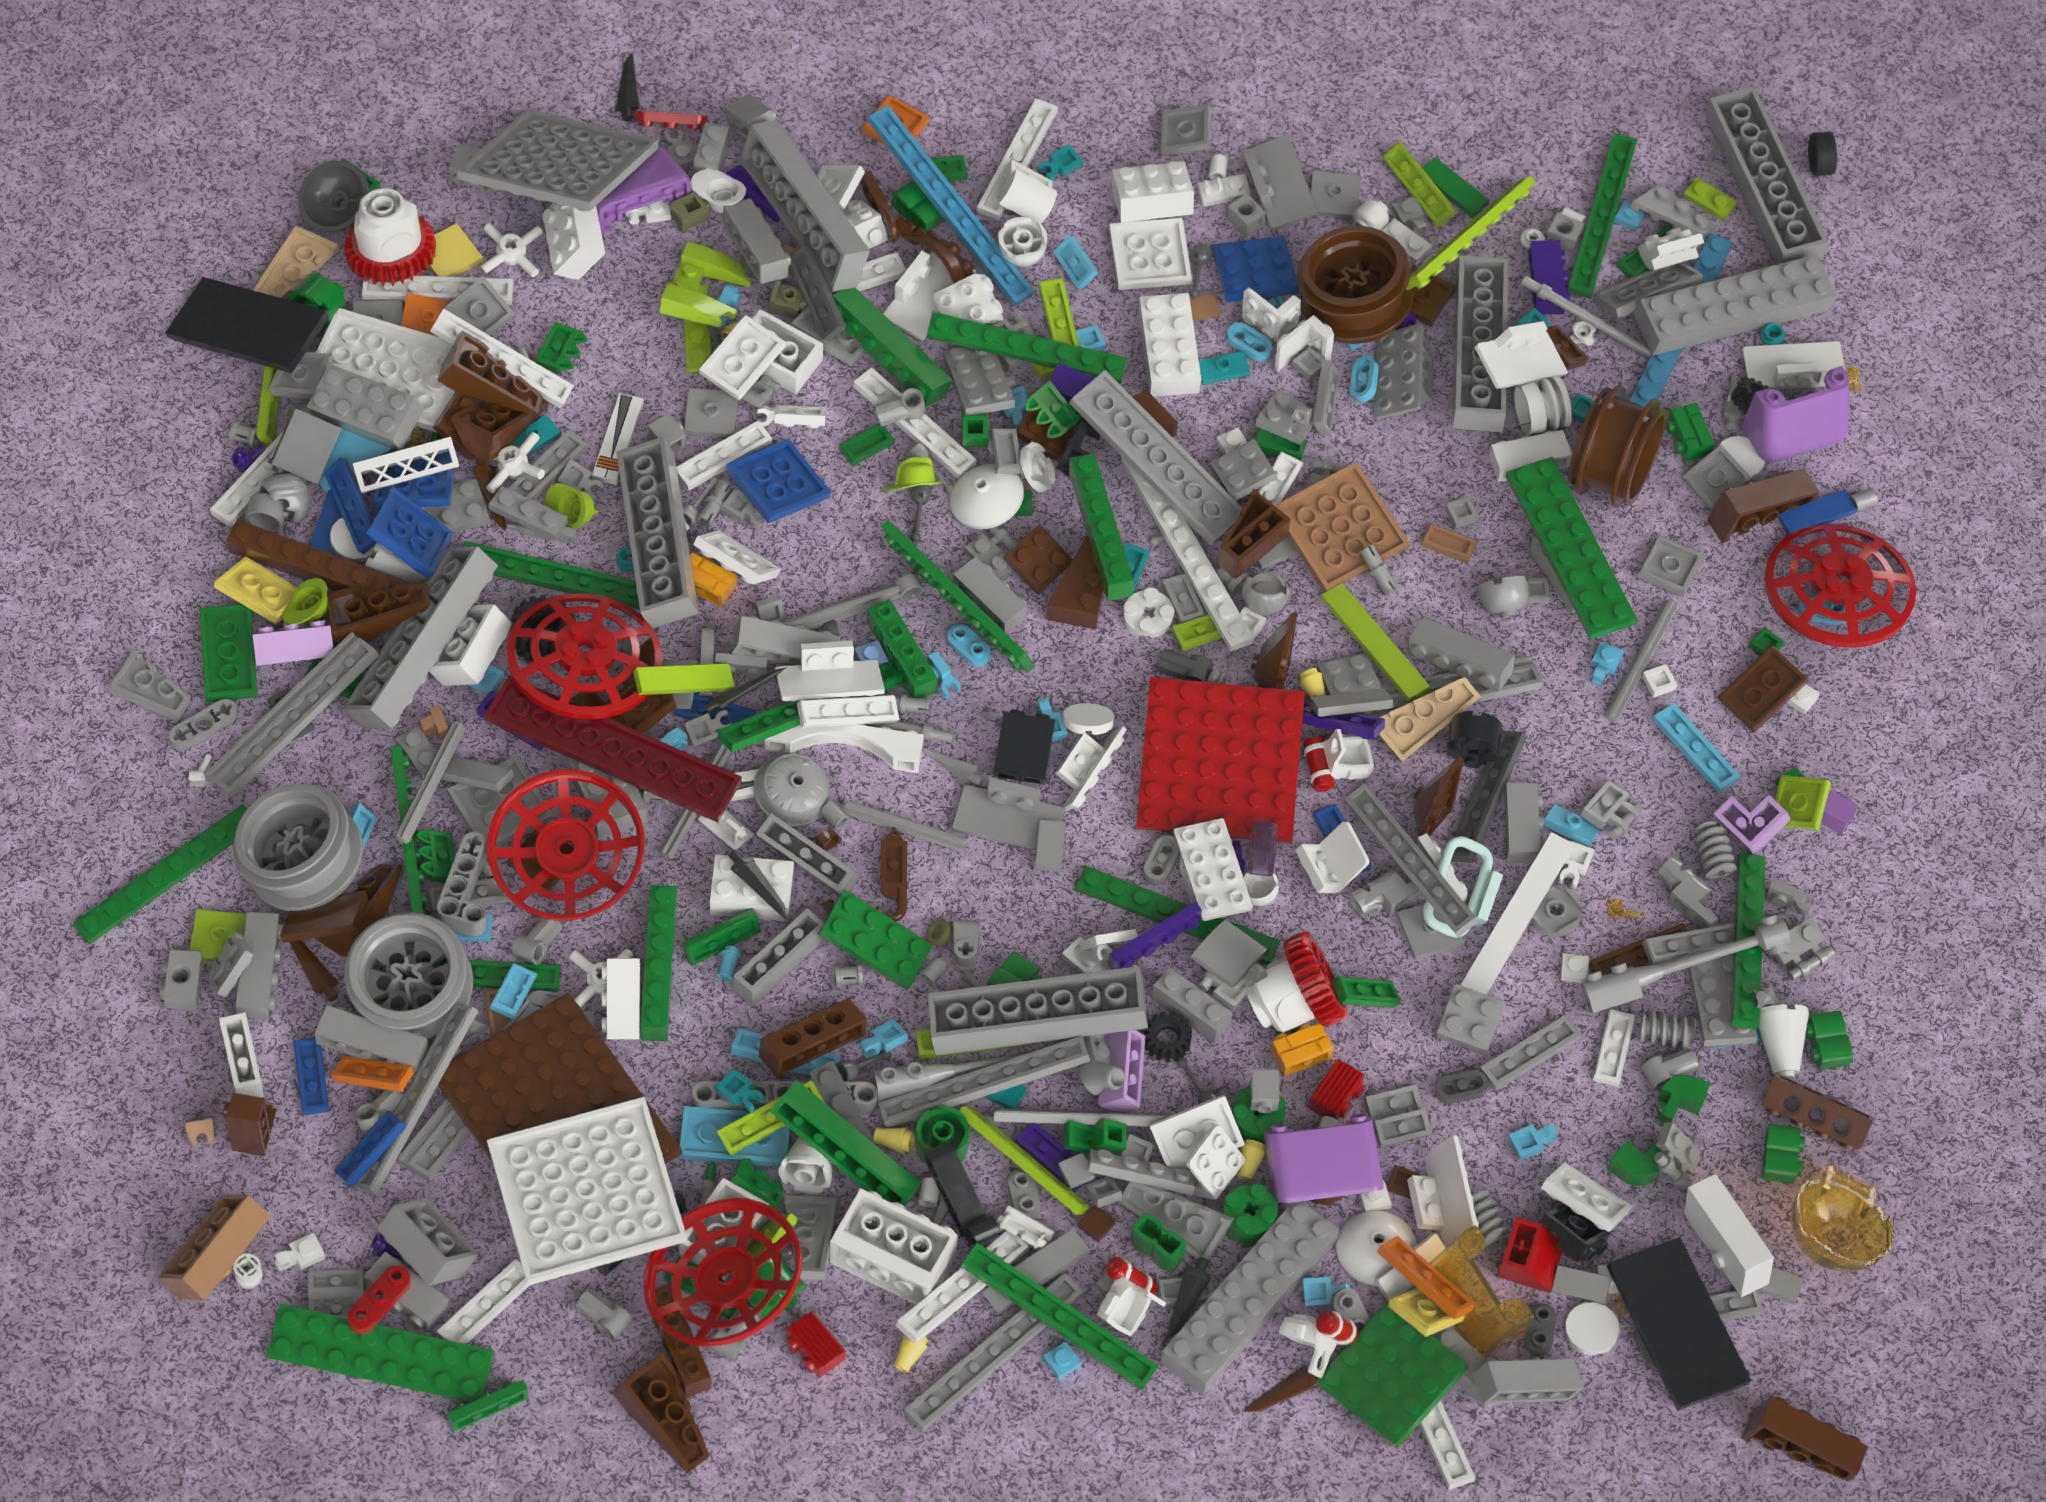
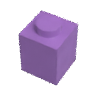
M1830 790L1821 824L1842 835L1853 819L1858 804Z

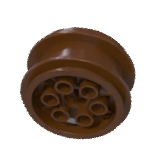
M1347 226L1322 235L1304 253L1297 269V283L1301 292V309L1305 319L1308 320L1314 315L1323 324H1327L1332 329L1334 341L1341 343H1367L1390 334L1407 317L1414 301V288L1406 290L1411 276V264L1406 250L1387 233L1367 226Z
M1617 385L1613 389L1605 387L1599 393L1582 426L1570 462L1568 482L1575 485V490L1578 494L1583 495L1590 487H1594L1611 494L1610 502L1614 508L1620 507L1623 503L1627 506L1633 504L1649 476L1664 435L1667 410L1660 408L1659 400L1652 398L1645 407L1625 399V389L1621 385Z

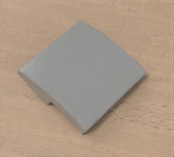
M1225 919L1193 952L1191 959L1233 988L1247 976L1249 969L1265 956L1267 949Z
M1416 1084L1364 1098L1380 1147L1432 1135L1426 1108L1422 1106Z
M363 1269L308 1271V1310L347 1318L349 1310L364 1295ZM364 1314L358 1315L357 1318L363 1319Z

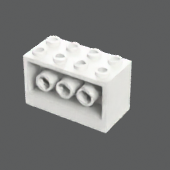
M860 1188L830 1241V1264L917 1305L941 1285L956 1258L958 1235L947 1226H938L932 1223L929 1218L922 1214L915 1215L907 1211L899 1203H890L882 1199L878 1193L874 1191L867 1192Z

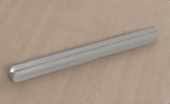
M1665 600L1605 713V717L1609 721H1619L1643 672H1645L1678 609V604L1674 600Z
M453 722L450 725L395 835L399 843L407 844L410 842L466 730L463 723Z
M721 742L710 763L724 769L733 752ZM685 808L682 810L660 849L662 857L669 860L674 858L697 817V813Z

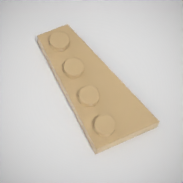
M295 226L253 291L287 299L312 271H317L340 250L339 244Z
M1463 677L1379 717L1385 719V728L1378 735L1398 760L1402 762L1449 724L1456 714L1466 710L1481 696L1469 681Z

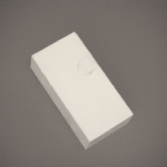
M1714 1174L1688 1187L1684 1215L1711 1253L1715 1266L1718 1269H1723L1740 1297L1768 1285L1774 1256L1718 1176Z

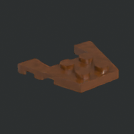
M649 638L639 646V660L653 667L655 650L653 641ZM635 679L618 691L621 700L637 691ZM580 692L571 699L574 704L579 706L592 707L611 704L610 699L603 702L596 692ZM672 693L649 694L643 702L633 709L608 718L644 733L673 711L677 705Z

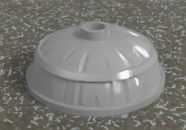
M781 753L769 758L757 771L753 783L754 797L763 814L768 818L772 813L792 828L803 827L816 821L821 816V808L830 800V784L825 772L813 759L802 754ZM793 779H799L801 781V785H796L793 782Z

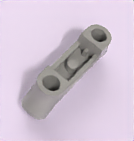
M1106 1034L1083 1036L1090 1062L1081 1066L1079 1071L1083 1084L1094 1095H1098L1106 1088L1119 1090L1126 1078L1125 1071L1121 1067L1111 1064L1110 1050L1104 1037Z

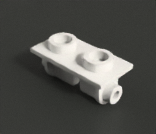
M726 810L718 823L704 816L698 818V821L733 850H738L754 835Z
M1009 1205L1003 1216L1000 1215L996 1221L1002 1232L1008 1231L1015 1236L1018 1235L1030 1248L1037 1252L1050 1243L1055 1232Z

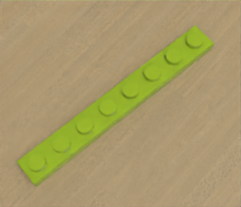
M1529 175L1516 181L1411 274L1406 290L1414 287L1420 289L1430 282L1429 277L1431 275L1435 276L1445 269L1443 264H1448L1459 256L1458 251L1460 249L1461 251L1467 249L1474 243L1472 241L1474 237L1478 238L1487 232V225L1495 224L1502 218L1500 215L1502 212L1506 213L1516 206L1515 201L1526 197L1530 193L1529 188L1536 183L1532 176Z

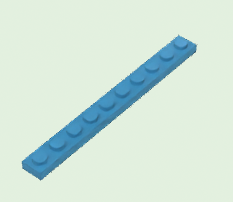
M889 105L871 114L867 120L1011 305L1015 307L1032 297L1035 292L1014 264L1003 257L999 250V245Z
M1710 233L1694 266L1695 270L1702 273L1704 283L1717 279L1733 244L1732 241ZM1683 348L1655 356L1651 355L1630 399L1631 402L1645 407L1652 398L1659 400Z

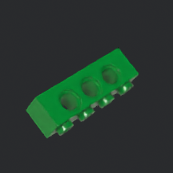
M891 599L867 608V624L877 641H879L891 665L903 676L902 683L910 697L925 698L937 693V676Z

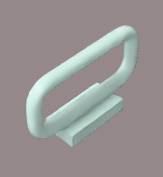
M1453 837L1444 847L1437 870L1445 878L1454 850L1457 847H1464L1482 857V866L1468 903V908L1479 920L1474 926L1481 927L1488 920L1503 874L1496 871L1490 873L1493 858L1487 847L1467 837ZM1426 899L1423 907V917L1427 925L1435 931L1456 938V934L1446 923L1434 917V908Z

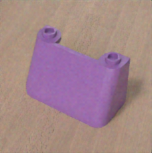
M658 148L596 205L601 234L612 230L610 225L614 220L617 219L618 222L623 221L622 213L665 199L668 205H670L671 202L691 193V182L687 173L669 150Z
M1843 366L1831 369L1826 373L1824 383L1827 389L1786 401L1781 392L1771 388L1755 392L1741 427L1762 460L1769 463L1778 462L1839 443L1845 439L1849 429L1850 379Z
M1365 1114L1350 1116L1351 1120L1346 1121L1345 1125L1293 1131L1292 1129H1287V1125L1279 1124L1271 1126V1130L1264 1131L1270 1193L1276 1201L1290 1203L1382 1190L1383 1179L1372 1119Z

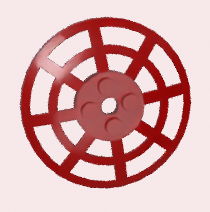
M1820 524L1799 529L1789 534L1777 544L1766 564L1764 575L1765 591L1776 614L1799 634L1825 645L1856 648L1880 643L1892 637L1903 628L1909 620L1915 605V579L1904 557L1884 539L1857 527L1842 524ZM1824 531L1827 536L1813 540L1803 547L1790 543L1801 536ZM1836 531L1856 534L1872 542L1867 545L1852 538L1838 537ZM1829 543L1832 552L1820 556L1810 550L1816 546ZM1840 543L1854 545L1862 550L1857 555L1843 552ZM1882 547L1891 554L1900 564L1905 574L1893 572L1887 560L1877 550ZM1783 549L1794 553L1795 555L1790 564L1789 576L1774 579L1775 561L1780 551ZM1872 555L1880 562L1885 571L1871 570L1865 561ZM1802 557L1815 563L1812 572L1797 573ZM1836 576H1845L1848 580L1841 581ZM1873 580L1888 582L1887 591L1883 598L1871 589ZM1812 582L1815 591L1818 593L1814 600L1804 592L1800 583ZM1895 582L1909 584L1908 601L1901 614L1889 604L1894 595ZM1791 585L1796 596L1807 606L1799 618L1783 603L1777 588ZM1866 597L1876 604L1860 612H1856L1855 604L1863 601ZM1826 601L1844 605L1845 612L1833 611L1822 605ZM1881 611L1893 620L1891 624L1880 630L1859 634L1857 621L1871 618ZM1816 613L1830 619L1847 621L1848 635L1826 632L1808 623Z
M575 593L546 599L528 609L516 621L510 632L507 642L506 660L514 683L532 702L545 710L561 716L592 720L620 715L633 709L648 697V695H639L637 690L629 697L621 700L616 686L626 681L637 667H651L639 660L640 647L637 637L650 635L655 650L653 667L662 666V650L654 629L634 609L609 597ZM584 601L599 603L597 608L590 606L565 608L561 603ZM549 606L555 611L544 618L536 629L521 628L522 624L538 611ZM609 607L629 615L642 627L631 628L623 619L609 612ZM584 612L593 613L594 615L590 622H576L571 613ZM559 617L566 625L558 633L544 630L552 621ZM604 617L617 623L622 630L610 632L601 625ZM516 637L532 638L531 654L534 662L520 669L515 655ZM629 638L632 646V655L629 656L617 651L616 641ZM539 640L555 642L554 652L541 657ZM588 646L592 650L582 651L579 647ZM614 661L627 665L620 674L611 679L607 670L613 665ZM558 662L562 668L569 672L567 679L555 674L548 666ZM540 671L548 680L563 687L559 701L537 690L526 678ZM598 675L601 681L600 683L591 684L577 683L579 676ZM573 691L587 693L606 691L611 704L589 707L571 705L569 702Z
M578 769L548 771L531 777L518 785L497 808L487 835L489 867L502 893L523 911L539 918L553 921L585 919L601 913L614 905L627 893L635 882L645 855L643 824L637 808L629 796L607 778ZM568 780L591 783L605 789L609 793L600 805L586 798L570 796ZM558 781L559 797L544 801L535 806L531 811L519 801L521 797L533 789ZM617 799L630 814L637 835L621 838L617 823L611 814L608 813ZM570 805L582 806L594 811V813L584 822L571 817ZM560 806V818L549 822L547 825L537 818L544 811ZM512 809L522 818L515 831L512 848L496 847L499 828L508 811ZM602 819L609 826L614 840L598 842L594 828ZM530 825L539 833L535 847L521 848L523 835ZM565 843H571L575 847L572 853L563 854L560 852L561 846ZM637 846L634 868L626 883L621 885L612 877L620 864L622 849ZM614 851L612 863L606 873L595 866L600 852ZM497 858H513L516 871L521 880L526 884L518 893L514 894L504 882L498 868ZM521 858H537L542 870L531 879L524 870ZM587 873L598 881L588 889L575 892V879ZM549 877L564 880V893L551 892L540 886ZM604 886L615 893L610 900L586 912L576 913L575 900L591 896ZM534 892L551 900L565 901V914L542 912L530 907L524 901Z
M747 1198L716 1200L701 1205L682 1216L681 1219L685 1231L692 1226L699 1240L694 1242L685 1251L678 1264L663 1259L670 1246L652 1251L644 1272L643 1288L645 1301L650 1313L659 1326L670 1336L681 1342L695 1346L712 1347L741 1341L769 1325L791 1300L802 1272L803 1257L801 1244L794 1228L786 1217L764 1202ZM744 1211L741 1227H726L709 1233L702 1222L703 1219L723 1212ZM755 1213L774 1220L786 1233L773 1244L766 1235L751 1229ZM738 1236L735 1246L717 1249L714 1241L721 1238ZM749 1238L760 1242L767 1249L753 1258L746 1251V1246ZM792 1242L796 1259L792 1280H780L782 1264L779 1252ZM702 1248H705L708 1255L699 1263L697 1269L688 1267L687 1265L694 1255ZM772 1259L774 1266L773 1279H760L759 1267ZM658 1269L673 1274L671 1289L674 1302L658 1307L655 1296ZM728 1273L733 1274L729 1281L721 1282L723 1276ZM682 1277L694 1279L696 1293L682 1298ZM755 1290L768 1291L764 1298L750 1310L746 1300L752 1296ZM786 1291L776 1307L757 1322L754 1316L767 1306L775 1292ZM703 1301L711 1309L706 1319H702L688 1310V1307ZM737 1307L741 1315L731 1320L717 1321L722 1309ZM680 1311L688 1321L701 1327L694 1338L689 1337L670 1326L664 1319V1316ZM743 1322L747 1329L733 1335L706 1339L712 1329L729 1328Z

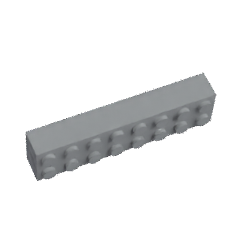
M1755 86L1710 98L1705 115L1775 264L1778 265L1813 255H1818L1819 259H1823L1829 242Z
M777 120L751 124L740 158L741 164L750 174L763 195H765L770 205L775 209L799 246H811L830 290L833 292L857 287L867 257L869 256L870 250L868 246L863 242L856 229L848 221L843 211L838 207Z
M1459 255L1456 273L1452 429L1503 432L1506 416V387L1497 389L1494 386L1475 346L1478 343L1494 341L1507 329L1509 259Z
M1813 255L1640 300L1633 315L1652 356L1763 328L1770 323L1778 324L1829 310L1837 295L1818 255Z
M663 436L617 451L640 613L652 628L699 614L673 450Z
M478 546L449 547L434 573L426 581L430 606L397 625L381 649L379 656L374 660L342 710L362 728L392 729L399 722L401 713L413 701L414 693L426 681L431 667L439 661L441 652L452 641L454 632L467 618V612L480 598V592L492 580L493 573L498 565Z
M1140 966L928 993L931 1039L935 1055L1148 1028L1144 983Z
M1292 1202L1162 1351L1161 1364L1204 1396L1302 1283V1278H1306L1335 1245L1338 1239L1339 1228L1304 1202Z

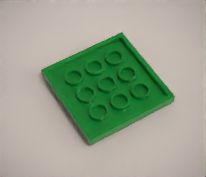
M1387 1301L1359 1332L1357 1340L1349 1344L1325 1370L1323 1377L1317 1380L1319 1388L1398 1449L1470 1367L1467 1362L1432 1335L1425 1337L1388 1307L1389 1302Z

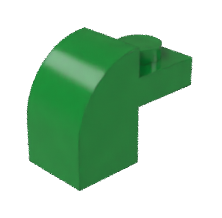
M961 405L962 447H988L987 413L965 415Z
M1678 1075L1669 1079L1663 1085L1658 1099L1662 1101L1657 1114L1662 1117L1659 1126L1663 1127L1664 1123L1672 1122L1678 1108L1699 1115L1711 1083L1691 1075Z
M1103 1118L1095 1125L1090 1126L1069 1120L1064 1124V1149L1083 1153L1086 1159H1088L1090 1149L1107 1150L1112 1154L1119 1155L1127 1149V1124Z
M1627 1141L1610 1159L1608 1170L1630 1185L1643 1186L1652 1183L1658 1178L1660 1172L1657 1162L1654 1160V1155L1657 1152H1661L1656 1146L1657 1141L1645 1154Z

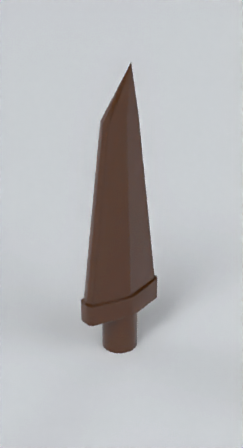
M476 456L477 466H473L472 470L489 507L490 501L499 489L495 493H491L487 490L486 486L496 476V471L493 466L487 465L486 461H482ZM490 510L494 521L506 531L504 517Z
M302 940L290 942L315 994L324 993L330 1002L336 1000L338 994L333 988L339 984L336 978L329 973Z
M1304 1365L1251 1403L1242 1412H1260L1310 1389H1315L1319 1386L1317 1380L1319 1377L1309 1373V1368Z

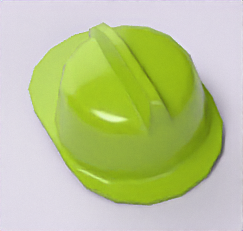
M912 457L907 458L898 466L895 483L884 486L881 490L892 491L917 485L940 484L942 481L935 480L931 458Z
M557 483L552 485L546 493L545 506L568 516L566 527L576 530L590 522L593 515L599 513V510L594 508V501L591 495L574 487Z
M312 578L301 583L295 589L283 612V621L287 624L295 625L303 622L309 624V622L321 619L329 609L326 582L320 578Z

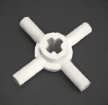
M491 223L485 225L484 231L497 243V254L480 266L483 274H487L502 262L507 265L519 264L531 277H535L539 273V269L525 257L526 245L543 234L539 226L534 227L522 237H519L515 234L503 236Z
M532 432L519 448L516 446L503 448L499 452L498 457L493 459L498 462L500 471L486 486L489 492L495 493L507 477L518 479L523 473L538 479L544 477L545 471L528 464L526 456L540 439L536 433Z
M625 949L617 958H632L633 953L629 949ZM574 951L569 959L588 973V986L574 999L581 1008L595 993L602 995V990H607V980H602V964H607V962H599L594 965L579 952Z

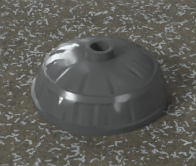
M330 161L319 165L308 174L300 188L298 203L302 217L310 226L322 232H339L352 227L355 222L356 212L359 211L360 199L369 193L367 180L357 167L348 162ZM345 201L344 205L339 207L340 203Z

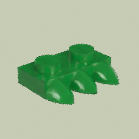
M555 322L535 359V363L557 374L560 370L573 369L574 365L567 357L581 355L580 350L574 344L586 343L588 339L581 331Z
M1050 380L1033 393L1026 402V411L1038 409L1040 411L1037 415L1036 424H1051L1047 432L1048 438L1062 436L1081 420Z
M422 830L416 834V837L425 846L421 847L418 853L427 862H424L419 868L429 876L430 881L445 883L455 859L452 833Z
M743 1159L734 1169L730 1180L731 1183L765 1201L776 1210L778 1209L784 1195L781 1181L774 1180L769 1183V1176L766 1170L760 1169L755 1172L751 1159Z

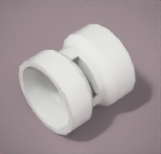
M250 1253L242 1254L234 1262L235 1279L241 1287L247 1289L254 1288L261 1282L263 1275L258 1257Z

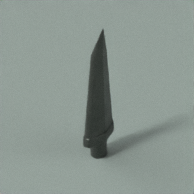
M633 52L623 64L616 112H623V121L625 122L632 121V112L640 109Z
M786 668L771 670L725 694L717 696V699L706 704L709 713L711 714L720 708L724 709Z
M736 849L730 852L728 857L735 863L730 868L733 873L737 874L766 903L787 920L785 904L761 872L755 860L751 856L743 858Z
M1203 1257L1198 1258L1195 1268L1187 1265L1184 1270L1183 1280L1165 1340L1182 1329L1211 1279V1276L1205 1273L1209 1261Z

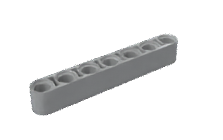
M701 1081L695 1084L692 1089L693 1107L747 1111L742 1101L735 1106L717 1093L715 1087L721 1081ZM751 1081L753 1082L754 1090L760 1091L765 1100L763 1104L758 1100L751 1101L755 1110L781 1097L794 1081ZM798 1081V1082H800V1083L803 1085V1084H805V1083H807V1082H809V1081ZM844 1082L860 1114H870L876 1109L878 1092L874 1084L870 1082ZM703 1095L710 1097L707 1100L699 1099V1097ZM868 1096L871 1099L868 1101H863L860 1099V1097Z

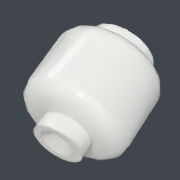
M1366 200L1353 213V226H1367L1382 230L1389 221L1387 206L1381 201Z

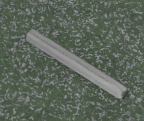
M850 800L846 801L843 811L849 816L889 829L895 827L898 832L963 852L967 847V838Z

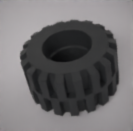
M540 595V598L532 596L529 597V601L525 599L521 601L520 606H516L514 614H512L511 630L516 621L528 609L549 598H546V595ZM565 602L561 603L565 608H568ZM550 606L529 617L522 624L521 628L534 629L544 618L555 611ZM559 617L547 627L553 629V632L558 633L566 625ZM516 637V654L519 657L524 656V660L527 662L533 661L531 654L532 638ZM539 640L541 657L554 652L555 642Z

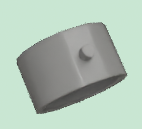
M266 493L252 495L247 509L243 510L247 523L271 532L280 530L285 516L288 517L285 502L281 499L274 501L270 494Z

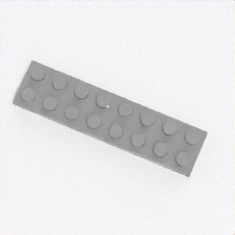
M1106 370L1070 400L1069 404L1210 545L1214 544L1235 524L1242 507Z

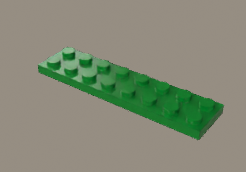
M1549 457L1506 471L1505 477L1588 638L1591 640L1635 625L1637 617L1554 458Z
M887 520L881 526L886 533L883 537L889 543V546L899 556L902 555L908 565L916 572L918 571L932 588L935 587L943 599L950 605L952 604L967 622L970 621L984 638L987 637L992 643L991 645L1001 655L1004 654L1018 671L1023 668L1028 673L1035 668L1026 652L895 525Z
M280 1304L267 1358L471 1403L476 1401L486 1391L495 1351L376 1325L368 1333L357 1334L349 1328L347 1318Z

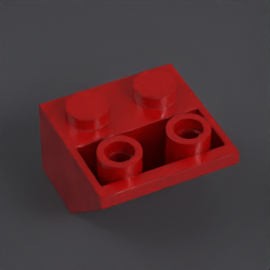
M1516 1217L1498 1277L1550 1293L1563 1253L1557 1247L1560 1239L1549 1232L1543 1225Z

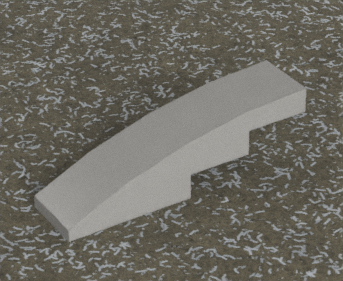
M1073 1229L1014 1268L1042 1286L1045 1283L1050 1284L1091 1250L1076 1230ZM991 1287L982 1292L998 1314H1002L1014 1304Z

